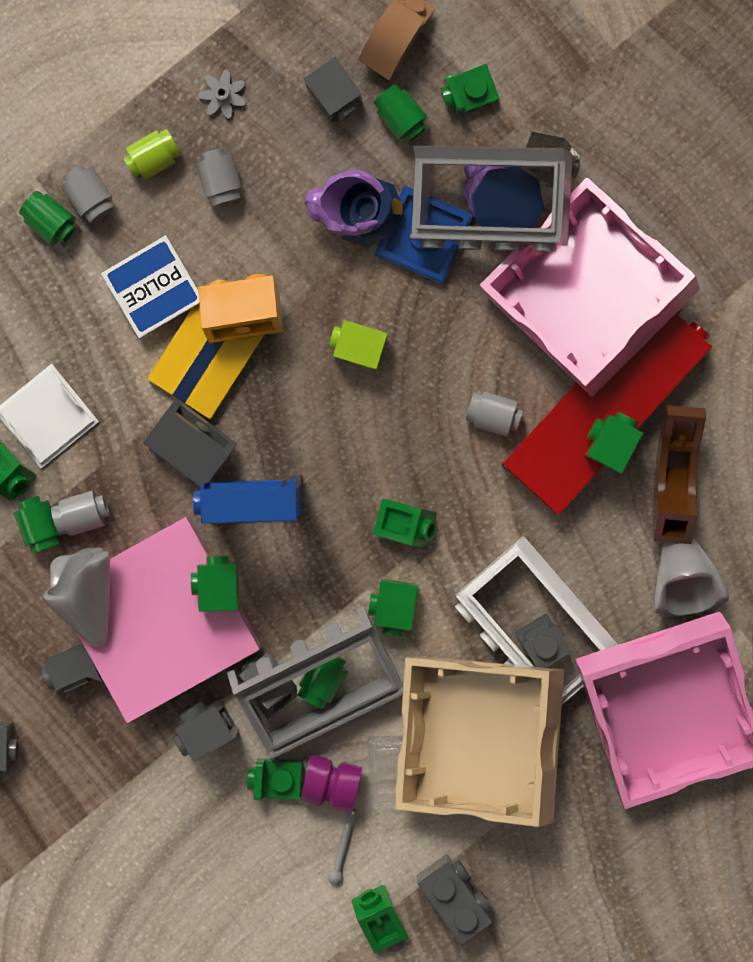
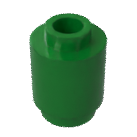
M394 84L373 102L378 108L376 113L399 141L406 137L410 142L427 128L423 123L428 118L427 114L406 88L402 90L397 84Z
M35 191L25 200L19 210V214L24 217V223L51 246L58 242L61 245L65 244L76 231V227L73 225L76 217L49 194L43 195L40 191Z
M36 496L18 503L20 510L14 512L13 515L25 547L29 546L32 554L61 544L58 538L59 533L52 518L49 500L41 502L40 497Z
M337 657L306 672L299 683L301 688L297 695L308 703L324 709L327 702L331 703L349 673L343 667L346 661Z

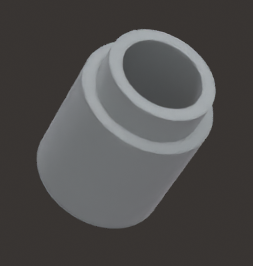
M222 148L202 153V161L196 163L205 197L210 198L212 206L240 199L239 189L242 186L232 153L224 154Z
M79 165L64 175L63 178L66 182L62 185V190L80 217H86L90 224L100 220L115 208L111 202L112 195L93 167L85 169L83 165Z
M485 391L483 395L474 392L465 421L474 423L473 427L508 437L510 430L518 431L523 410L517 409L518 401Z
M94 490L60 500L59 505L51 507L52 518L60 536L64 534L74 536L105 526V518L110 516L104 495L97 496Z

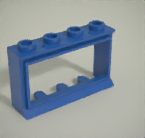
M302 474L295 475L289 482L287 479L201 483L200 491L193 492L194 515H201V523L297 520V517L303 516Z

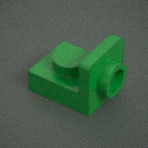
M487 64L454 76L453 74L446 75L444 78L445 87L440 88L447 110L454 108L457 117L500 100Z
M0 439V495L9 501H13L27 490L29 483L36 477V474L32 469L22 464Z
M382 498L373 535L411 546L427 548L436 533L437 523L435 519L437 513Z
M258 758L255 768L249 767L247 790H254L253 800H261L262 798L300 800L302 761Z
M385 885L366 890L351 900L357 921L374 954L408 938L406 929L391 902Z

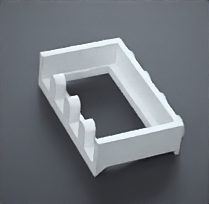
M524 536L455 594L460 601L455 606L456 609L469 623L474 619L477 620L484 629L480 636L494 652L500 647L509 657L504 664L534 667L473 597L474 593L519 556L600 651L618 645ZM580 674L563 688L562 704L584 686Z

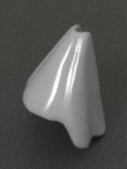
M694 536L692 537L691 544L663 542L654 591L655 613L662 614L663 618H681L689 614L699 615L714 611L719 608V604L729 601L728 591L722 577Z
M87 548L72 555L57 557L50 566L51 586L43 595L44 602L92 646L105 645L109 622L110 553L103 551L102 548Z

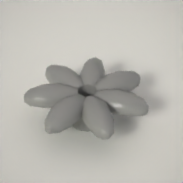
M227 69L221 74L219 82L213 76L206 75L205 80L210 89L199 92L198 97L203 100H211L207 108L208 115L214 114L221 106L224 116L230 119L232 116L231 104L236 106L246 105L245 100L235 94L244 87L245 82L240 80L230 84V72ZM225 91L224 96H220L219 93Z

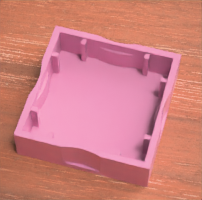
M586 178L570 194L568 246L556 245V252L533 251L532 244H522L519 246L518 251H513L480 284L486 297L591 397L700 290L696 276L657 240L640 231L631 222L626 212L589 178ZM552 213L541 228L551 229Z
M190 516L177 521L110 559V601L107 642L103 646H92L78 634L127 723L257 652L262 647L241 607L236 611L199 612L198 595L191 594V572H197V565L205 564L206 557L212 556Z
M720 611L575 659L611 775L625 809L676 793L684 787L699 781L719 779L753 767V709L746 696L745 675L731 627Z

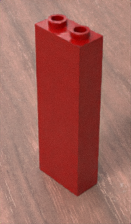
M681 309L593 397L575 382L501 463L557 515L567 507L603 467V465L584 456L592 442L587 439V435L595 420L598 418L603 421L606 415L615 417L620 412L638 422L636 429H638L711 349L712 346L706 341L709 338L708 333L695 322L688 325L679 316Z

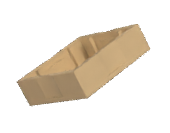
M427 656L405 657L402 698L404 734L401 750L398 755L395 809L437 815L467 814L486 821L541 827L553 823L564 670Z

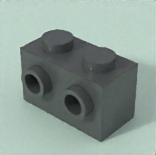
M177 398L143 442V444L149 447L150 453L155 458L163 462L167 461L179 470V474L184 480L199 486L201 483H208L237 444Z
M221 698L207 706L204 705L203 701H200L183 711V714L179 716L181 721L175 728L177 735L173 739L184 757L190 755L192 761L195 762L234 740L239 730Z
M446 854L417 875V884L462 945L492 924L489 912L493 907L481 890L475 893L467 882L471 879V876L459 860L453 863L448 854Z

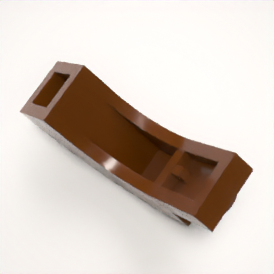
M667 405L664 425H661L656 457L653 492V541L691 544L697 518L696 475L700 445L706 421L705 408Z

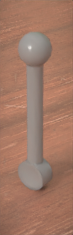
M356 809L352 810V814H347L334 868L328 873V881L332 884H338L342 880L340 870Z

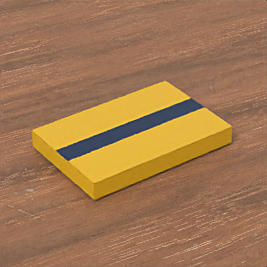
M197 304L192 307L147 379L202 415L212 419L265 335L209 343L202 330L200 305Z

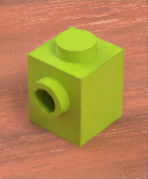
M344 320L342 328L334 327L328 348L335 349L333 357L377 371L388 333Z

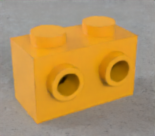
M253 274L244 280L232 282L216 280L207 286L198 287L201 326L209 343L284 332L280 292L273 275Z

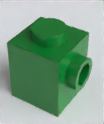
M620 412L615 417L606 415L603 421L597 418L587 435V439L592 442L584 456L616 473L622 474L643 435V432L636 429L638 422Z
M207 556L206 563L197 565V572H191V594L198 595L199 612L236 611L240 608L238 562L229 563V556Z
M388 579L380 580L379 594L371 593L368 616H375L374 625L381 626L380 633L403 636V630H412L418 584Z

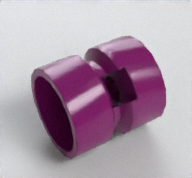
M311 754L300 802L316 806L322 805L324 801H329L331 810L352 814L363 766L342 762L335 768L332 761L328 758Z

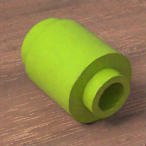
M166 128L159 133L155 130L126 147L129 155L123 159L134 178L142 175L144 180H147L176 163L174 159L182 155Z

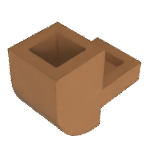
M392 0L371 32L358 61L390 80L405 60L415 39L429 22L436 8L423 0Z

